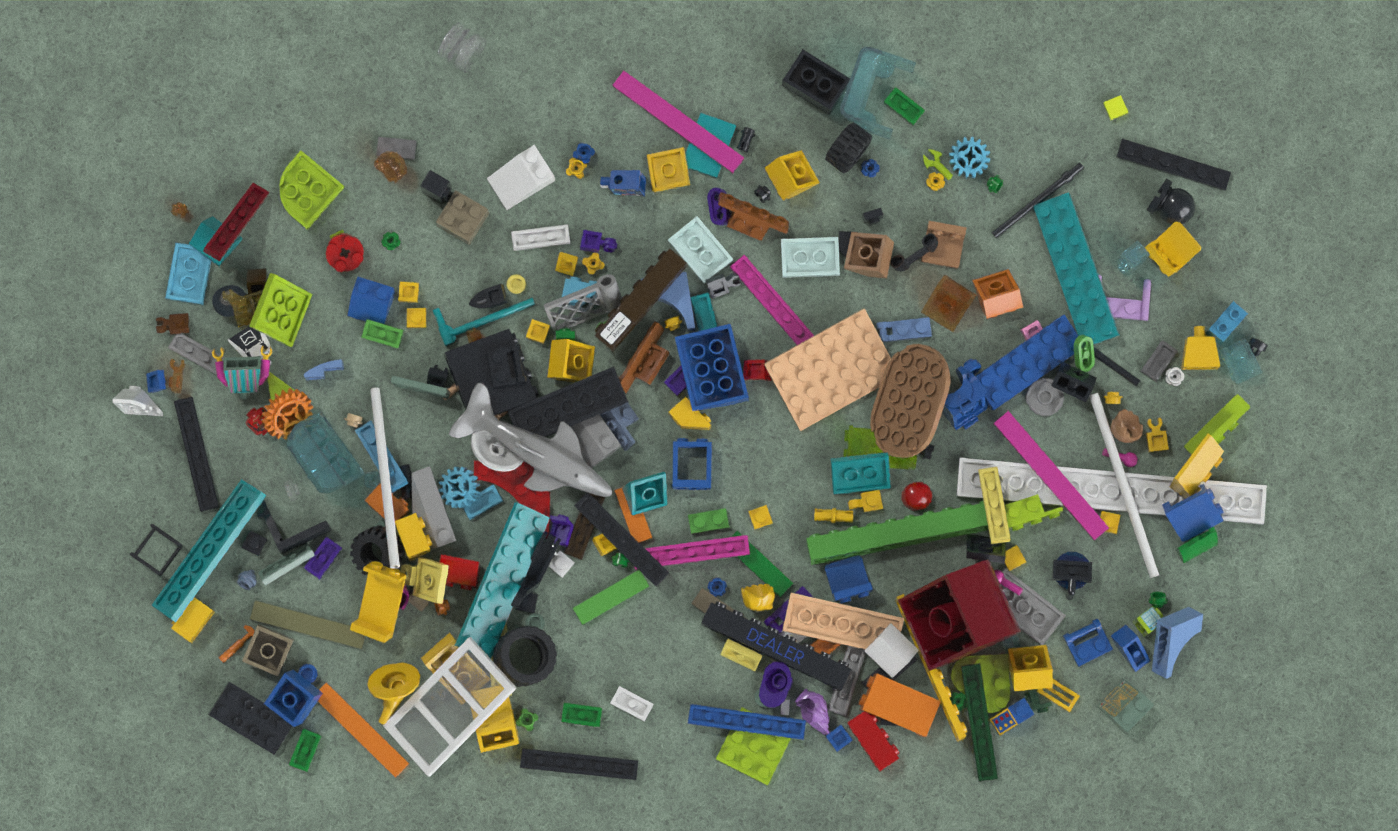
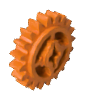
M289 388L287 393L282 390L280 396L275 394L274 400L269 399L270 405L264 406L267 412L262 413L265 417L262 422L265 424L264 428L271 436H275L277 439L282 437L284 440L288 435L293 438L295 432L300 434L301 428L306 429L304 424L310 422L308 416L313 415L310 411L313 408L310 404L311 400L303 391L300 392L298 389L293 391Z

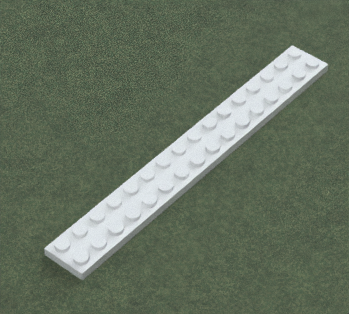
M959 458L956 497L983 499L978 469L997 467L1003 501L1015 502L1038 494L1042 505L1063 506L1028 464ZM1057 467L1093 509L1128 512L1115 472ZM1125 473L1138 513L1166 516L1162 504L1169 501L1173 506L1185 499L1169 487L1175 477ZM1208 480L1206 483L1201 482L1200 485L1204 484L1207 489L1211 488L1215 499H1213L1215 504L1219 502L1224 511L1221 514L1224 521L1264 524L1267 485Z

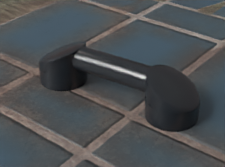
M932 233L925 235L922 239L924 247L906 259L902 255L894 256L891 260V266L900 272L908 270L912 263L928 252L932 253L937 249L938 238Z

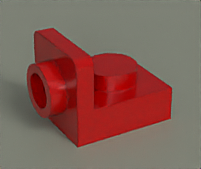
M744 360V380L772 381L764 366V363L768 360Z

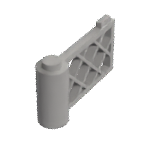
M607 274L601 276L596 284L546 303L543 306L554 334H556V331H560V329H569L607 312L610 313L613 308L618 309L621 305L622 295L615 277ZM596 291L593 298L586 297L589 293ZM578 300L575 306L569 305L570 301ZM582 302L589 303L586 308L580 307ZM594 304L602 307L597 310H591ZM560 307L557 313L551 312L550 309ZM565 309L571 310L568 316L562 314ZM576 312L582 313L580 317H573ZM558 319L565 320L564 323L555 326Z

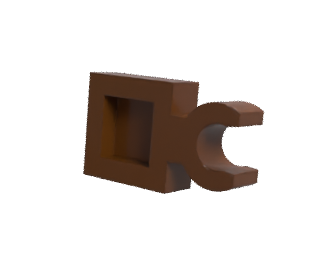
M188 313L170 314L169 319L163 317L156 318L157 325H161L156 326L157 333H164L167 330L170 331V334L189 333Z

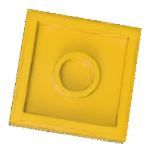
M681 147L647 154L652 192L690 185L685 148Z

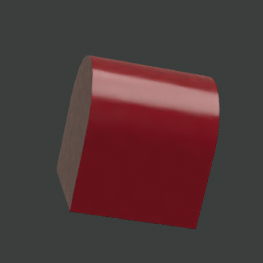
M989 560L981 561L946 574L898 599L929 671L972 655L1021 632Z

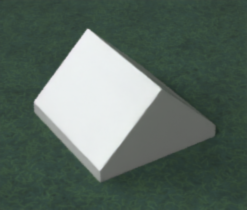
M891 623L864 650L891 678L905 667L919 651Z

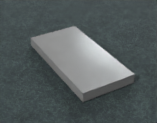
M1004 568L1002 571L1004 578L1023 589L1022 593L1017 595L1001 585L1019 628L1037 643L1043 645L1066 615Z

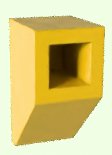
M686 397L668 412L669 416L681 429L709 430L711 428V419L705 413L701 414L699 411H692L690 400Z

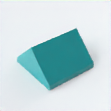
M212 216L201 222L189 245L220 266L243 238L238 236L220 261L204 253V247L222 225V222Z
M665 472L631 481L622 488L632 516L667 505Z

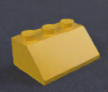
M1209 433L1169 486L1185 499L1201 490L1198 486L1202 481L1205 483L1212 475L1210 470L1213 466L1217 468L1223 460L1221 455L1224 451Z

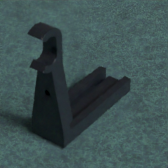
M264 500L262 501L264 511L257 516L260 519H265L281 554L332 531L325 520L283 540Z
M543 532L532 554V562L528 572L522 578L511 606L518 609L524 597L539 587L562 539L558 538L554 547H552L556 536L549 534L544 543L548 532Z

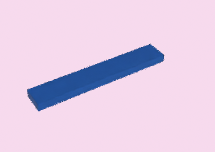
M690 704L688 724L804 740L806 720Z

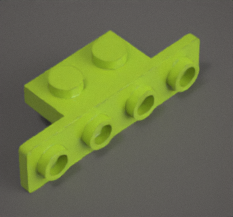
M1236 394L1184 445V448L1192 455L1208 433L1220 444L1226 438L1223 434L1227 430L1232 432L1239 425L1237 420L1250 409V405L1239 394Z
M1038 494L1004 505L1008 528H1012L1013 531L1023 529V524L1031 523L1032 526L1041 523L1042 518L1049 517V519L1057 518L1060 516V512L1063 511V507L1044 512Z

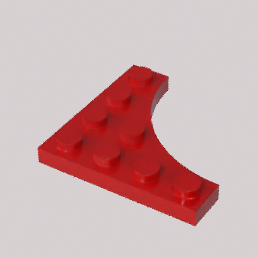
M474 460V476L478 477L477 481L497 485L512 495L518 503L550 517V491H533L524 486L533 475V466L523 461L518 468L502 472L490 469L480 461ZM550 519L545 529V531L548 532L545 539H547L549 535Z

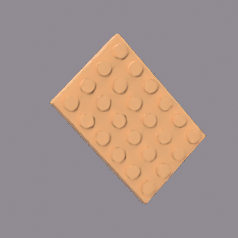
M863 308L764 363V366L798 429L802 431L879 388L891 357L866 310Z

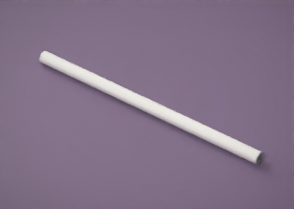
M372 388L370 392L390 568L395 569L400 567L381 395L380 388Z
M1092 394L1089 397L1150 578L1159 576L1099 394Z

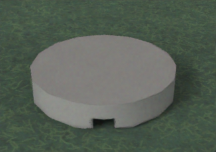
M1042 378L1036 380L1028 387L1026 403L1030 410L1037 415L1051 416L1057 413L1063 405L1064 394L1062 391L1051 386L1052 379Z

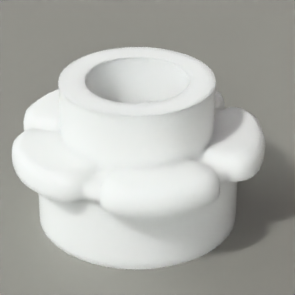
M1174 367L1166 371V381L1168 384L1178 386L1184 380V373L1180 368Z

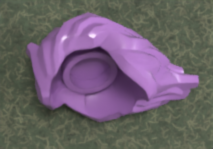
M805 689L795 701L796 705L801 709L803 720H806L807 723L823 735L829 734V716L826 701L822 695Z

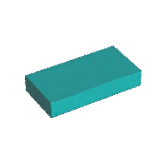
M709 292L690 297L698 331L717 327Z

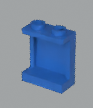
M1204 484L1200 485L1201 491L1173 506L1169 501L1162 504L1166 516L1182 542L1224 521L1221 515L1224 513L1219 502L1215 504L1213 500L1215 496L1211 488L1207 489Z

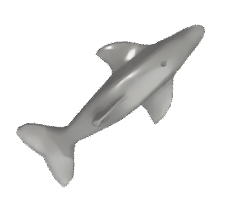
M483 383L476 384L472 390L467 409L454 422L449 431L451 437L461 438L480 431L492 433L515 455L534 467L533 475L524 484L526 488L533 491L544 492L563 486H570L603 497H608L612 494L609 484L584 462L577 435L567 423L560 422L556 435L548 439L502 422L494 416L488 388Z

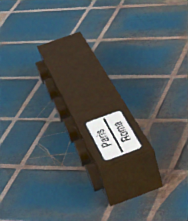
M671 249L667 252L664 250L657 259L659 261L655 266L651 265L646 270L644 279H639L632 288L634 290L631 294H625L620 300L621 305L618 309L613 308L607 317L609 319L605 324L600 323L595 329V338L612 352L615 351L688 266L687 262Z

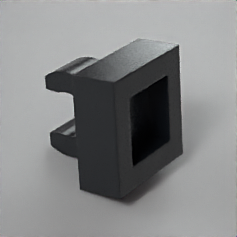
M435 365L433 368L430 367L426 384L446 388L448 368L445 367L444 371L438 369V365Z

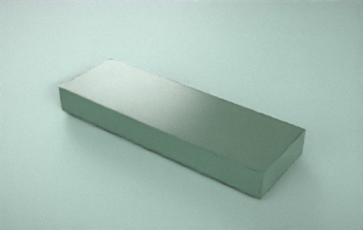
M392 375L391 383L396 387L446 399L450 396V391L447 388Z
M306 543L259 571L258 574L264 585H267L312 558L315 554L310 545Z

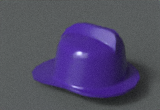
M773 662L766 667L759 690L760 701L764 706L775 708L785 701L788 691L793 684L791 672L786 664Z

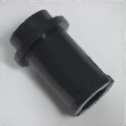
M744 127V130H741L742 135L737 149L748 153L752 138L755 137V130Z

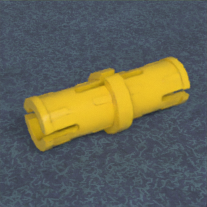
M815 508L814 521L853 523V510Z

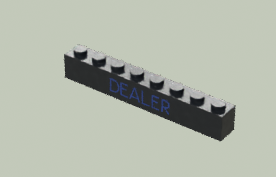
M720 602L710 603L701 622L702 626L773 660L782 662L788 667L836 690L842 691L852 670L849 668L848 663L842 660L836 662L831 659V655L823 651L819 654L813 651L814 647L804 643L800 645L796 643L797 639L792 636H781L778 634L779 631L769 626L767 629L760 626V621L754 618L748 620L743 617V613L737 610L731 612L726 609V605Z

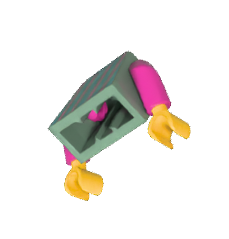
M261 346L262 360L261 356L224 358V361H222L225 353L224 348H220V356L216 355L214 348L212 356L217 361L215 362L217 378L224 386L229 387V391L232 394L239 393L241 399L250 398L251 393H256L258 386L263 385L269 376L270 360L268 359L272 354L271 346L267 354L263 353V346Z

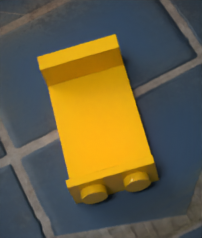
M374 561L363 568V571L368 572L359 617L351 623L350 630L385 643L393 638L407 574L401 573L399 569L383 566L382 563Z

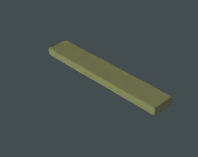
M259 601L254 602L250 620L359 649H362L366 637L351 631V626Z

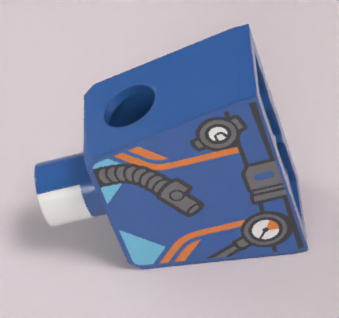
M612 170L610 177H601L600 186L601 188H610L615 195L645 197L646 177L640 170Z

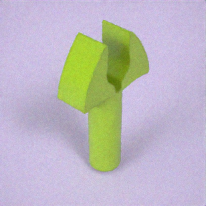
M928 149V152L934 156V161L928 160L923 154V162L926 169L935 167L947 180H950L953 174L940 162L939 157L942 156V153Z

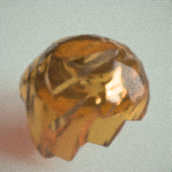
M386 151L374 161V167L384 173L388 182L394 181L397 183L407 174L405 161L396 152Z

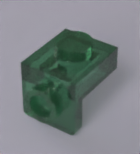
M1037 689L1027 690L1024 693L1025 700L1028 704H1031L1032 711L1037 710V713L1049 711L1048 707L1053 706L1052 702L1040 704Z

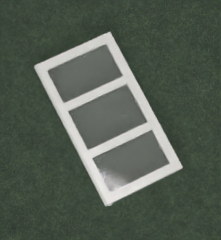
M469 637L383 726L425 774L430 777L515 691L516 686L478 644Z

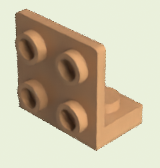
M929 221L926 235L929 233L934 234L938 238V246L934 252H928L922 256L921 261L929 264L959 268L967 227Z

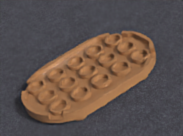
M923 344L906 346L907 348L897 352L891 358L885 369L873 405L870 420L871 432H874L877 446L883 452H888L890 456L909 458L919 454L929 445L936 432L949 392L950 372L945 358L936 349Z

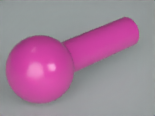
M1104 448L1102 455L1109 457L1107 449ZM1132 452L1126 454L1119 453L1120 459L1125 466L1134 467L1137 464L1138 458L1136 454Z
M994 570L1001 585L1017 595L1022 593L1023 589L1004 578L1002 571Z

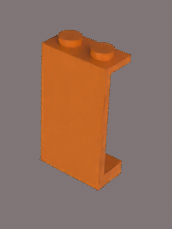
M874 674L873 677L870 676L866 687H868L866 695L862 694L859 705H861L859 710L869 712L915 732L919 736L926 737L941 701L882 675Z

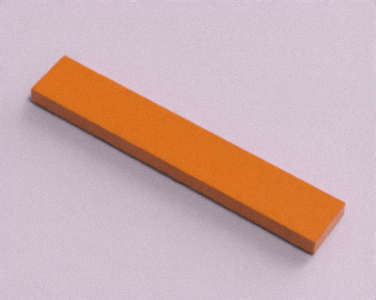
M325 683L319 689L323 694L318 702L395 778L409 765L330 685Z

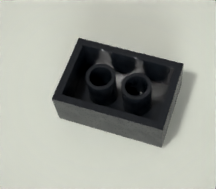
M802 49L782 80V86L830 115L850 85L851 79Z

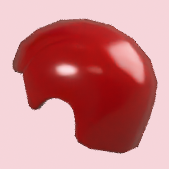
M913 482L904 488L901 500L906 508L911 511H919L929 506L932 502L933 493L927 484Z

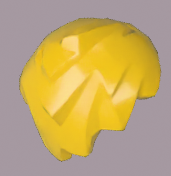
M769 584L751 585V587L741 588V595L746 608L752 611H764L773 608L775 594L773 587H770Z

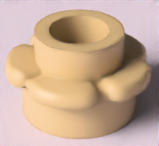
M348 413L347 418H344V420L348 421L347 425L358 428L359 424H363L361 423L363 417Z

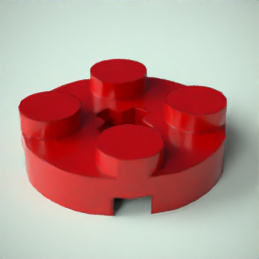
M340 233L333 236L328 242L326 259L330 266L338 272L352 271L363 261L364 248L357 237L348 233ZM342 248L350 250L347 257L340 255Z

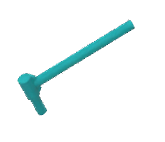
M530 298L454 329L446 325L440 308L434 309L433 314L439 326L438 330L444 345L448 346L455 343L457 335L533 306L535 302L533 298Z

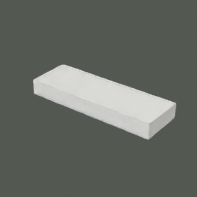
M568 224L511 232L514 251L570 244Z

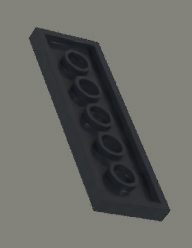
M613 366L513 408L508 413L514 426L543 437H548L557 433L560 422H565L572 427L629 403Z

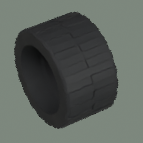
M535 626L518 627L500 637L493 652V662L515 686H530L541 682V680L546 679L552 673L554 665H556V646L552 638L544 630ZM517 639H528L539 650L540 664L538 669L531 674L518 672L510 662L509 650L511 644Z

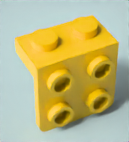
M1174 222L1144 249L1148 257L1159 265L1161 272L1170 277L1200 252L1201 246L1181 222Z

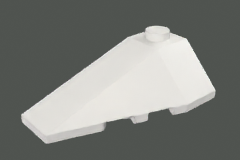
M129 386V389H123L113 398V403L124 414L163 416L160 408L144 390H141V387Z

